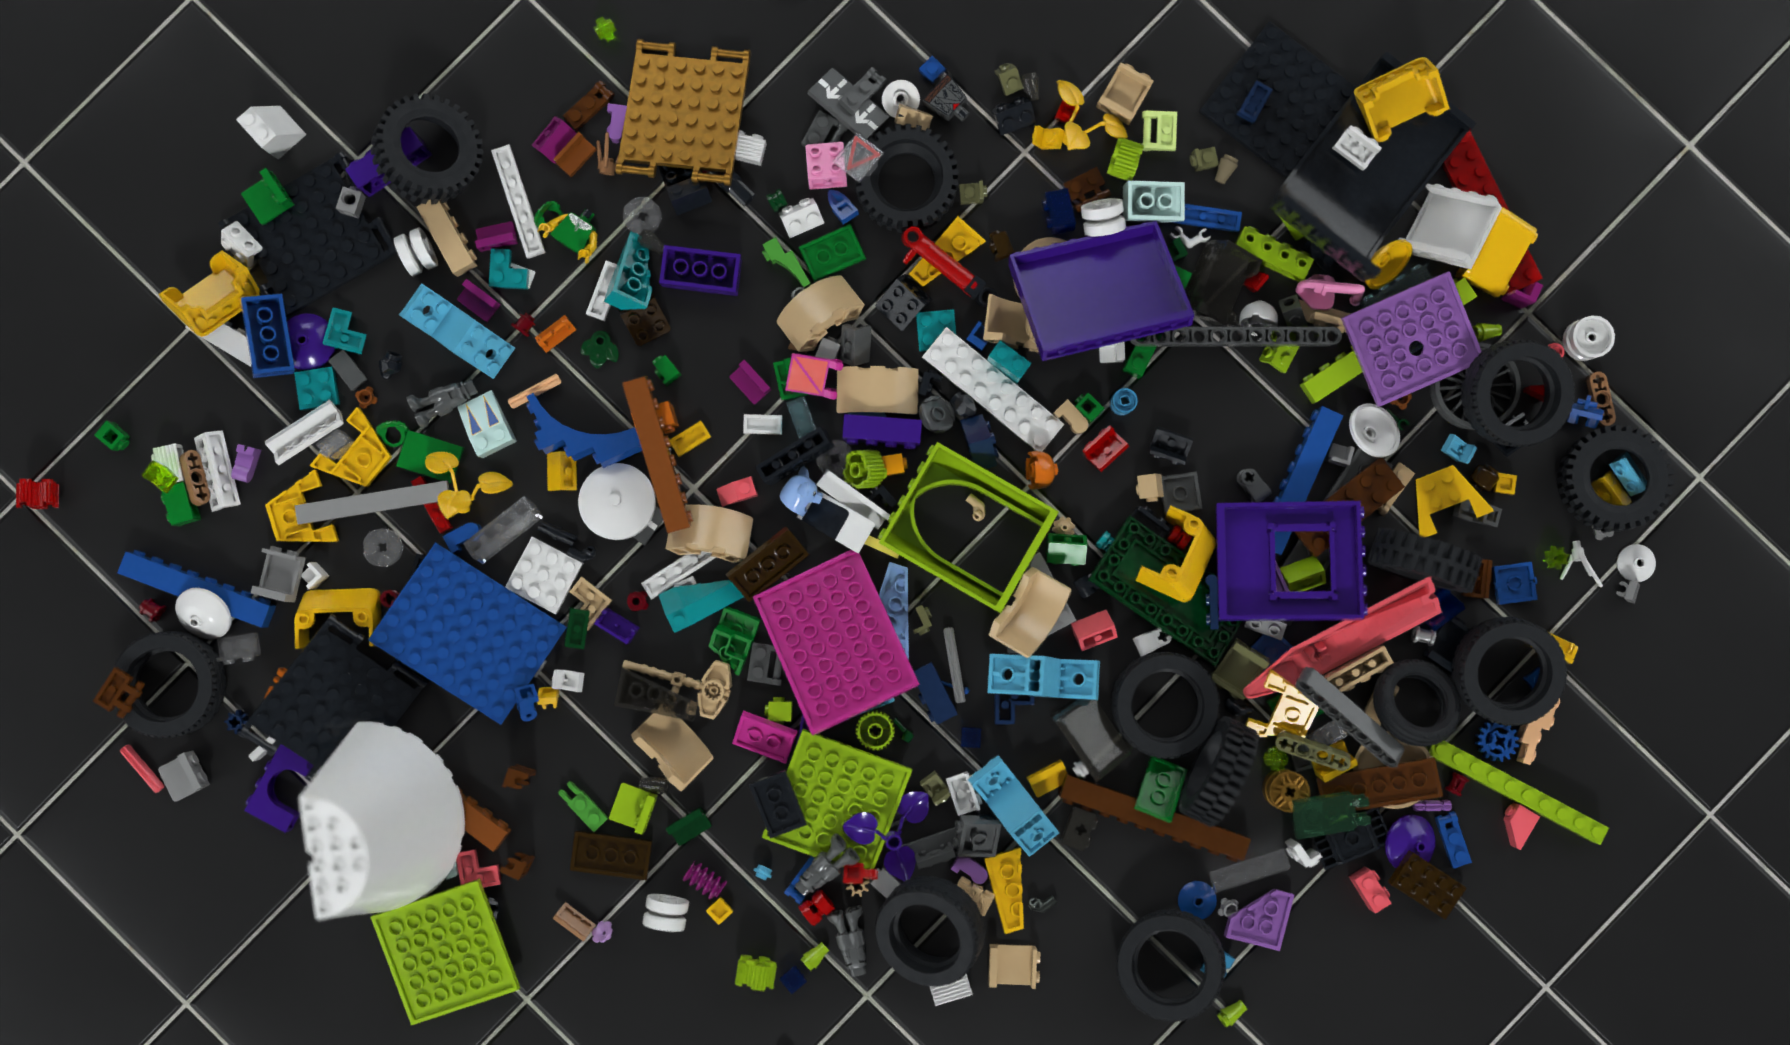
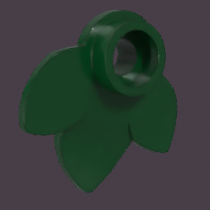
M605 331L595 332L591 339L584 341L581 346V354L589 355L590 362L596 369L601 367L606 359L613 362L618 361V348L611 342L609 334ZM598 337L603 338V344L598 343Z

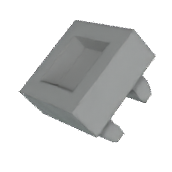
M1630 580L1629 585L1626 582H1620L1621 586L1626 587V591H1617L1616 594L1620 597H1625L1624 599L1627 602L1635 604L1640 584Z

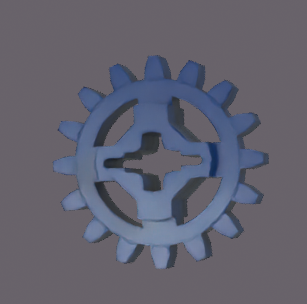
M1484 722L1485 728H1478L1481 733L1475 734L1479 738V741H1476L1475 744L1480 745L1478 752H1484V758L1489 757L1494 762L1497 758L1499 762H1503V757L1510 759V753L1516 754L1513 750L1514 747H1519L1515 743L1519 739V737L1514 736L1517 732L1516 729H1510L1511 726L1491 722V724ZM1495 728H1501L1504 731L1498 732ZM1496 749L1499 753H1492L1490 750Z

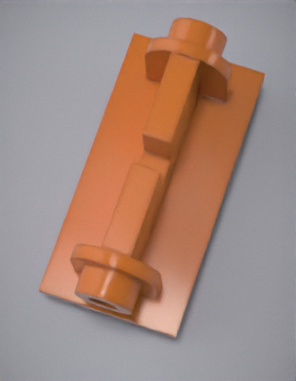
M564 315L537 335L535 339L539 346L547 353L575 332L576 328Z

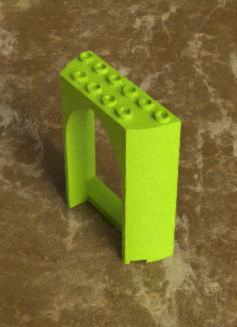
M937 442L935 446H930L926 454L929 456L926 462L922 461L919 465L917 478H912L909 482L907 495L901 496L897 504L899 509L896 513L893 511L890 515L888 528H883L878 536V539H880L879 543L1001 613L1059 511ZM958 485L968 487L986 495L1041 527L1003 593L943 559L928 547L922 539L915 522V501L920 495L940 486Z

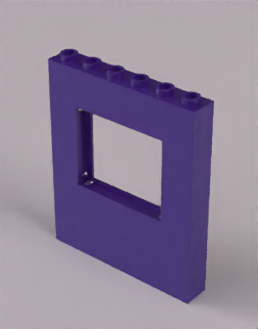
M1360 501L1217 503L1218 621L1363 620L1364 616H1367L1368 608L1367 604H1364V596L1367 595V585L1363 584V576H1366V565H1363L1362 557H1365L1366 549L1365 545H1362V537H1365V527L1361 526V518H1364V506L1360 505ZM1329 531L1331 591L1276 592L1275 532Z

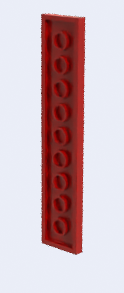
M1468 131L1442 164L1452 187L1464 192L1474 191L1482 196L1492 195L1498 199L1497 201L1503 208L1509 210L1471 131ZM1529 249L1525 252L1507 284L1509 288L1505 294L1514 290H1520L1543 279Z

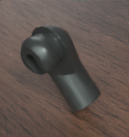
M1053 895L1045 900L1030 898L1028 901V906L1031 910L1041 913L1046 912L1057 904Z

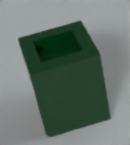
M1180 237L1167 245L1173 263L1188 255Z

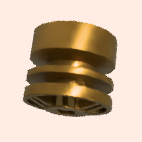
M1275 769L1263 781L1262 792L1265 799L1270 805L1284 812L1301 810L1309 800L1310 788L1308 782L1302 775L1289 769ZM1287 787L1291 789L1289 791L1290 795L1285 794L1287 792Z

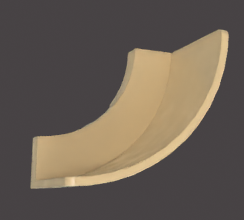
M841 275L832 276L810 285L797 294L783 309L777 319V324L798 352L814 351L820 340L828 333V328L834 324L838 326L847 321L858 319L865 304Z
M989 294L983 339L993 344H997L1001 340L1010 348L1018 349V346H1023V348H1029V351L1039 352L1036 343H1032L1025 332L1026 314L1022 303Z
M849 366L843 367L841 371L837 370V413L917 414L918 369L907 367L891 369L885 368V366H870V368Z
M690 504L686 505L687 511H691L693 516L691 526L668 533L665 549L677 555H701V551L712 553V557L737 563L747 557L753 518L727 508Z
M1034 567L1030 568L1023 574L1019 586L1013 595L1016 597L1011 606L1007 605L993 621L989 636L1024 657L1029 658L1040 647L1054 627L1067 603L1071 588Z
M662 703L631 734L633 741L651 759L654 757L660 764L658 767L664 773L667 780L680 791L714 758L696 733L665 703Z

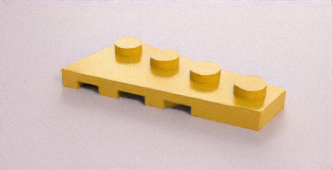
M957 216L937 239L935 244L958 262L985 243L986 240ZM921 258L908 275L923 287L939 276L941 272Z
M1021 847L998 853L995 857L983 858L992 892L995 894L994 899L1005 934L1024 929Z

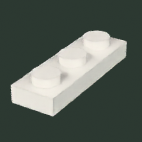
M605 261L586 315L602 321L606 320L611 305L604 302L617 264Z

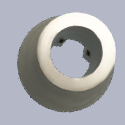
M1224 154L1223 158H1220L1214 180L1225 185L1228 178L1237 168L1238 160Z

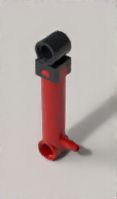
M909 227L903 232L901 237L902 243L911 248L905 255L903 263L908 264L916 254L920 255L962 289V292L970 299L976 298L977 304L981 307H987L988 304L982 298L984 292L998 297L997 292L993 288H983L986 285L985 281L963 267L926 237L919 228ZM909 232L915 233L917 237L916 242L908 240Z

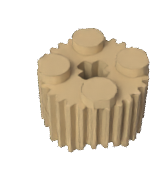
M962 876L957 885L969 894L977 904L981 915L985 916L995 894L986 889L983 891L984 886L974 882L971 884L969 879Z

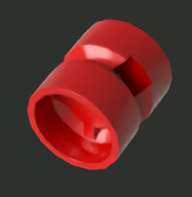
M819 889L811 895V900L804 901L799 906V909L808 922L815 926L823 919V915L831 913L835 906L829 897ZM814 905L819 910L818 912L813 908Z

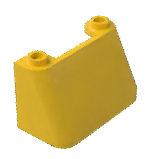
M1426 57L1408 62L1360 85L1354 90L1356 101L1371 136L1377 142L1386 141L1392 134V127L1424 112H1427L1429 115L1439 116L1444 111L1450 109L1439 71Z
M1502 207L1472 268H1459L1455 277L1459 279L1465 277L1470 285L1493 297L1505 295L1509 288L1507 284L1530 243L1533 244L1538 237L1537 229Z
M222 250L210 260V268L213 273L182 294L179 289L169 287L158 294L161 300L195 334L201 337L209 335L242 311L241 297L260 296L259 287L248 268Z

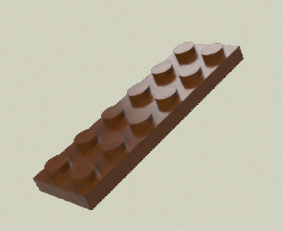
M1379 457L1323 502L1360 501V505L1364 506L1362 522L1405 488V486L1385 460ZM1329 531L1295 532L1314 558L1330 547Z
M1435 757L1398 763L1397 767L1383 765L1348 771L1326 783L1319 777H1316L1325 816L1443 797Z

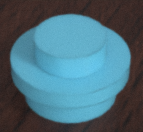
M760 864L753 870L756 872V877L765 881L767 877L770 879L772 877V870Z

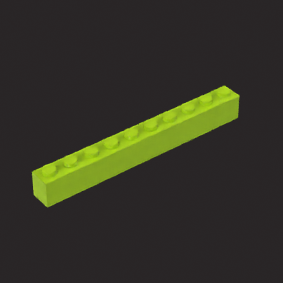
M1457 277L1453 279L1463 306L1477 297L1465 277L1460 280ZM1352 346L1350 347L1352 351L1349 353L1342 352L1336 356L1334 363L1329 364L1327 362L1318 368L1320 372L1315 375L1310 373L1303 378L1304 382L1300 384V387L1312 404L1362 373Z
M1446 741L1425 746L1431 757H1435V760L1590 842L1601 845L1609 827Z

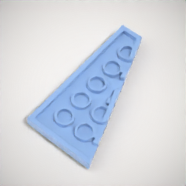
M889 562L879 596L909 660L908 568Z

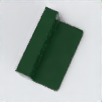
M569 608L564 641L565 647L584 649L590 611Z
M700 806L667 826L666 831L669 835L672 834L677 844L681 846L711 828L712 824Z

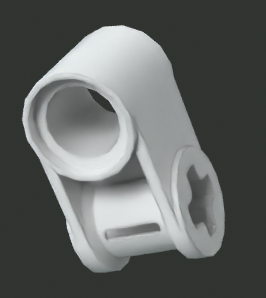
M1156 628L1133 638V641L1140 656H1144L1170 643L1172 637L1166 634L1164 641L1158 639L1161 630Z

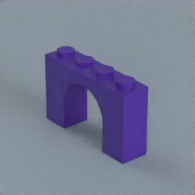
M281 744L276 750L273 759L267 762L264 768L265 773L256 782V790L254 794L248 797L245 803L247 806L244 811L285 833L291 831L301 813L283 804L277 798L274 790L275 780L284 770H293L306 776L313 764Z

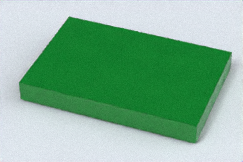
M851 224L798 247L814 282L866 260Z
M408 430L396 466L453 484L449 470L442 474L433 473L427 469L425 459L427 455L434 452H448L456 456L460 462L464 447ZM458 466L452 468L454 470V474H456Z
M1150 756L1134 809L1171 823L1188 769L1164 759Z

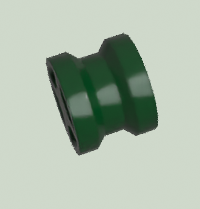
M777 189L772 195H766L774 212H777L782 206H788L780 189Z

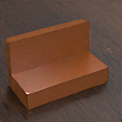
M578 132L553 160L572 178L597 149Z

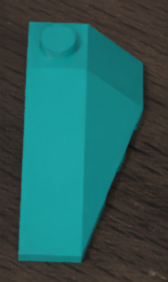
M630 231L608 286L604 302L621 310L646 309L648 307L652 294V286H650L649 281L651 273L648 268V239Z
M730 580L675 586L658 594L674 633L693 625L744 597Z

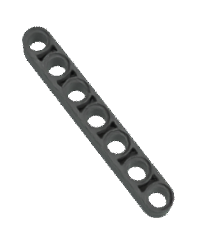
M1304 667L1295 683L1296 688L1383 764L1389 767H1397L1404 753V747L1317 670L1311 667Z

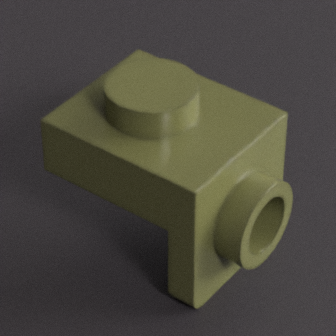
M1005 63L995 70L1004 95L1007 96L1023 89L1016 66Z
M920 605L915 609L923 625L913 631L914 634L919 633V635L930 631L929 627L932 624L929 618L932 615L928 607L924 608L923 605Z
M933 771L920 781V785L932 798L936 806L944 803L951 796L949 787L936 771Z

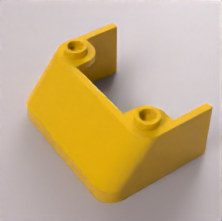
M1170 505L1164 520L1174 526L1177 524L1187 534L1194 536L1181 568L1168 564L1163 567L1160 574L1142 566L1135 581L1181 602H1188L1194 596L1216 547V539L1200 518Z
M374 588L309 590L305 592L294 618L295 649L305 648L309 643V628L315 623V613L353 612L354 623L359 627H369L370 638L382 620L380 592ZM369 641V646H376Z

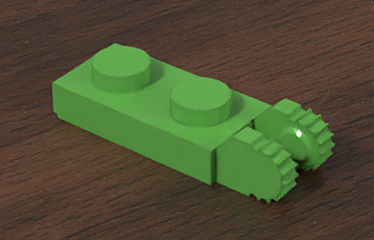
M569 781L567 783L569 789L577 796L572 799L563 789L558 792L559 795L584 823L595 832L608 819V816L583 790L581 791L572 781Z

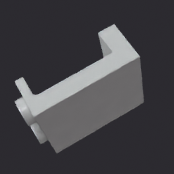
M270 546V549L262 548V552L267 553L260 584L259 586H252L251 593L283 602L295 603L306 558L299 556V552L287 550V553L282 552L280 547Z

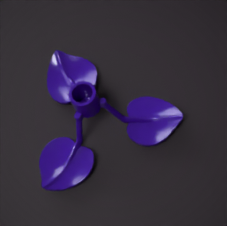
M912 791L902 796L897 812L902 815L897 831L892 830L886 835L882 834L879 830H876L878 825L876 818L868 812H859L844 822V831L853 841L859 844L872 843L875 838L874 833L878 834L886 841L887 847L891 850L884 858L885 869L903 882L909 880L913 874L916 859L914 851L909 846L901 847V829L905 818L910 823H919L925 819L929 810V795L922 791Z

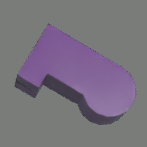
M608 103L607 111L612 117L607 132L612 142L621 143L627 106Z
M238 444L236 449L238 453L231 477L232 479L249 483L253 478L261 450Z
M957 856L950 866L951 870L955 873H958L961 869L971 876L972 881L976 884H982L988 878L986 868L971 857Z

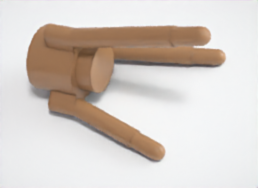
M606 132L603 158L600 141L597 140L596 142L598 169L600 174L614 175L618 157L615 163L614 159L608 158L609 133Z

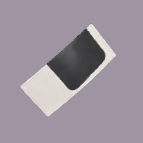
M821 492L823 497L820 504L808 503L805 515L802 517L798 514L797 518L856 553L860 552L876 524Z

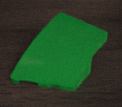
M726 606L723 609L718 626L713 631L709 647L720 656L723 662L729 663L734 673L739 676L750 652L761 619Z

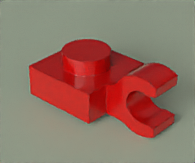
M864 863L844 866V884H863L864 878L878 880L877 869H864Z

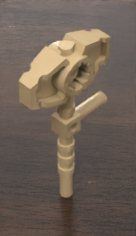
M624 660L622 665L624 668L638 671L641 674H648L652 677L671 681L670 684L673 686L667 706L675 708L680 687L683 685L697 690L700 689L698 693V706L700 716L714 720L729 700L732 675L730 664L715 660L701 681L693 680L690 677L686 678V674L680 672L669 673L666 670H659L655 667H648V665H641L628 660Z

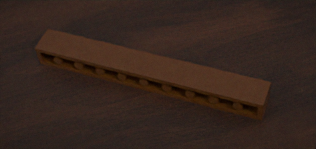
M1070 774L1065 775L1058 794L1064 803L1073 805V802L1081 804L1080 808L1084 810H1098L1099 815L1108 818L1110 815L1115 816L1117 821L1128 824V821L1133 822L1135 827L1139 829H1153V833L1162 837L1165 834L1172 836L1171 839L1176 842L1183 843V840L1190 842L1189 846L1200 850L1201 847L1207 848L1209 853L1217 856L1220 853L1227 855L1226 859L1237 862L1238 859L1245 860L1251 838L1216 825L1209 827L1176 811L1172 822L1168 823L1134 809L1136 797Z

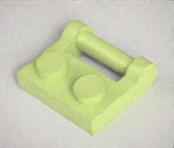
M1143 111L1144 129L1143 143H1141V145H1144L1143 151H1175L1177 112ZM1151 119H1157L1156 143H1151Z

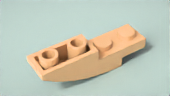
M1560 698L1545 716L1531 723L1520 725L1516 734L1519 739L1516 741L1521 742L1516 761L1531 765V762L1534 761L1536 757L1535 749L1542 737L1541 729L1549 730L1553 726L1555 721L1554 713L1560 704Z

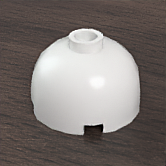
M1262 300L1246 305L1241 311L1239 319L1240 327H1277L1278 324L1276 310L1273 306ZM1252 332L1251 335L1257 336L1255 332Z

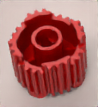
M19 479V483L16 484V507L23 508V505H27L32 509H48V505H52L54 508H59V484H56L53 479H41V482H35L32 479Z

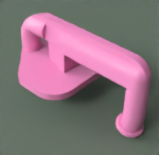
M1315 274L1306 280L1300 281L1296 287V293L1311 309L1315 310L1331 309L1334 304L1335 293L1352 294L1353 296L1350 297L1349 302L1353 306H1358L1365 292L1363 285L1335 282L1331 276Z

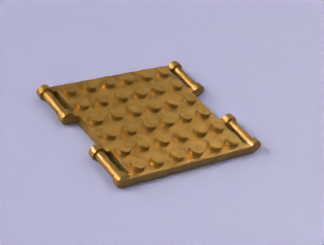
M637 39L618 162L616 164V174H640L655 178L657 166L693 169L692 182L708 181L731 186L751 57L750 50H724L712 46L711 60L675 57L676 43L673 42L664 44L644 42L643 39ZM644 49L668 52V56L644 54L643 52ZM718 57L743 59V63L718 61ZM625 162L647 164L650 166L649 168L625 165ZM700 171L725 172V175L700 173Z

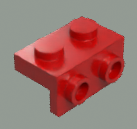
M1109 425L1107 428L1102 429L1093 441H1089L1085 445L1083 453L1102 472L1129 445Z

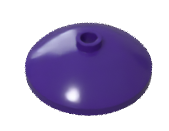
M306 313L296 315L287 321L294 368L304 371L319 369L329 362L328 360L333 357L336 348L323 345L328 321L324 318ZM302 337H305L304 343L300 342Z
M1410 814L1400 817L1392 824L1385 842L1386 855L1391 865L1397 868L1409 850L1427 862L1431 860L1435 850V833L1431 824L1425 818Z

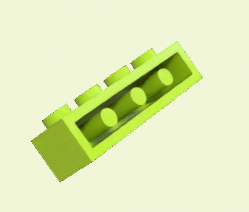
M1245 226L1241 230L1232 251L1297 282L1305 280L1314 261L1309 253L1305 251L1298 252L1293 249L1292 245L1275 241V237L1268 234L1263 235L1252 226Z

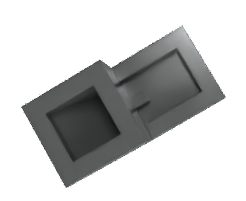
M1466 500L1455 505L1452 516L1478 524L1498 527L1502 509L1490 505L1494 512L1477 518L1470 501Z

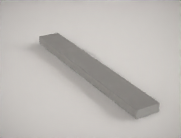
M441 481L295 505L297 524L301 525L438 502V495L445 490H449L448 481Z

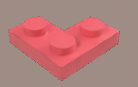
M476 849L461 851L458 854L456 861L461 885L477 879L481 880L483 888L502 883L499 864L479 868Z

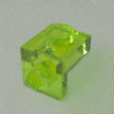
M151 461L142 473L143 478L152 481L165 493H168L179 479L167 466L156 461Z

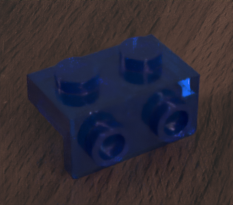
M1443 588L1434 593L1439 599L1442 613L1425 621L1434 631L1465 610L1464 604L1451 594L1450 590Z

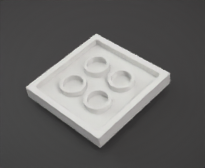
M531 537L505 588L557 614L584 563L535 537Z

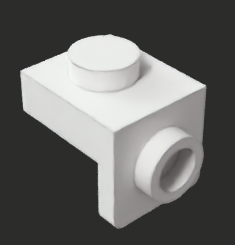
M555 669L552 677V689L582 692L584 673Z

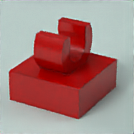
M1062 100L1054 119L1066 124L1070 120L1075 106H1071Z

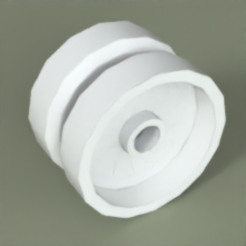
M1100 199L1082 205V218L1087 220L1083 223L1085 235L1105 236L1123 231L1126 228L1125 217L1120 215L1124 211L1122 199Z
M417 227L410 230L409 237L405 234L394 237V244L398 255L411 276L422 273L423 266L428 270L438 266L436 254L422 228Z
M1592 315L1571 323L1563 333L1562 342L1564 350L1570 357L1579 361H1587L1608 353L1614 345L1615 333L1613 327L1606 319Z
M650 894L647 896L645 906L650 911L644 913L642 922L644 926L662 931H684L686 918L682 915L688 912V900L665 894Z

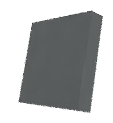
M1197 471L1162 476L1164 497H1161L1164 515L1167 514L1170 505L1185 512L1203 509Z

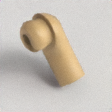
M971 493L965 501L973 506V519L981 521L985 517V504Z

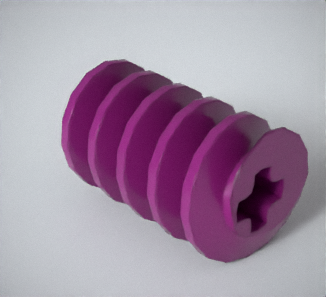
M701 862L696 866L693 863L683 877V881L685 882L690 879L689 886L696 883L697 891L703 888L702 895L709 892V900L713 897L717 898L727 881L725 880L720 883L721 876L714 879L715 872L712 871L707 874L708 867L701 870Z

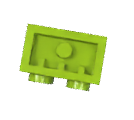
M621 783L609 819L635 828V832L642 835L646 831L658 795L626 783Z

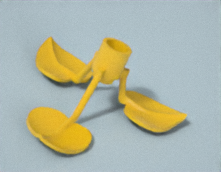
M1056 81L1058 92L1063 101L1071 106H1075L1070 120L1064 126L1065 131L1062 142L1068 147V150L1087 149L1090 146L1087 133L1100 126H1105L1106 132L1114 138L1126 139L1128 137L1123 123L1118 117L1110 113H1106L1103 116V121L1082 131L1081 127L1073 122L1079 110V105L1084 104V97L1081 91L1068 81Z
M434 452L427 455L425 459V465L429 471L442 474L449 470L451 473L454 491L445 490L438 495L439 508L447 519L456 513L469 512L471 501H474L479 488L484 493L494 494L513 486L512 481L497 472H486L478 477L479 484L475 486L470 495L466 490L458 491L454 470L452 469L459 465L456 456L448 452Z

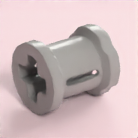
M1415 626L1412 631L1411 641L1415 643L1417 641L1424 642L1429 646H1433L1436 639V630H1426L1420 628V626Z

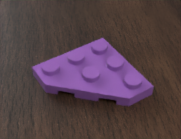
M1275 888L1230 915L1223 936L1280 951L1295 894Z

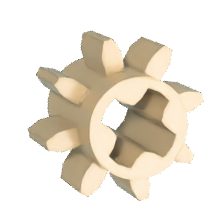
M864 880L863 884H861L862 887L859 886L857 889L854 888L855 884H850L846 887V890L851 889L852 896L856 893L862 897L863 891H869L868 887L865 886V884L869 883V880Z

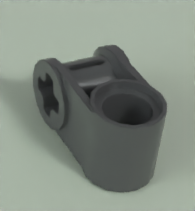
M1245 469L1238 472L1237 482L1252 503L1262 502L1272 494L1268 485L1254 469ZM1246 474L1250 475L1249 481H1245Z

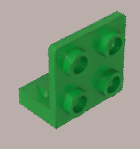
M267 168L260 171L263 178L241 193L262 225H265L295 205L275 174Z

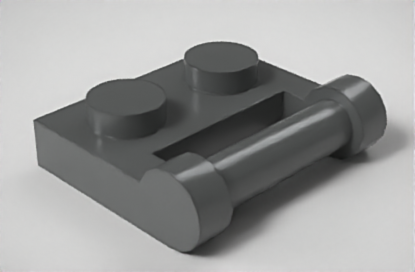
M819 110L801 145L805 147L809 144L824 143L833 126L837 130L830 143L839 142L843 133L847 132L848 128L837 119Z
M753 642L747 681L781 686L782 664L777 653L773 678L767 677L771 651L776 652L774 645Z

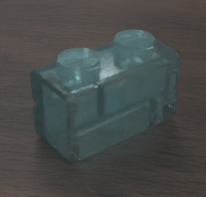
M805 397L786 403L799 439L816 429Z

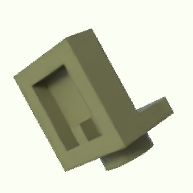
M1215 147L1193 150L1190 155V163L1192 167L1194 166L1195 172L1219 166Z
M979 180L978 183L959 184L960 205L983 203L984 197H987V186H983V180Z

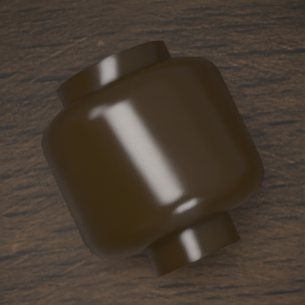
M1486 463L1485 465H1478L1469 477V480L1473 483L1474 489L1480 493L1483 490L1489 492L1499 480L1498 471Z

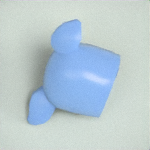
M803 466L800 468L798 475L791 477L787 481L779 496L787 508L803 517L807 512V504L811 502L820 504L823 494L817 490L815 482L809 478L808 469Z

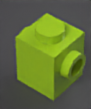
M773 697V700H770L768 705H765V716H768V720L784 725V721H792L793 701H785V697Z

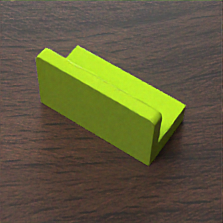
M1311 556L1280 568L1289 591H1306L1326 583L1325 569L1317 557Z

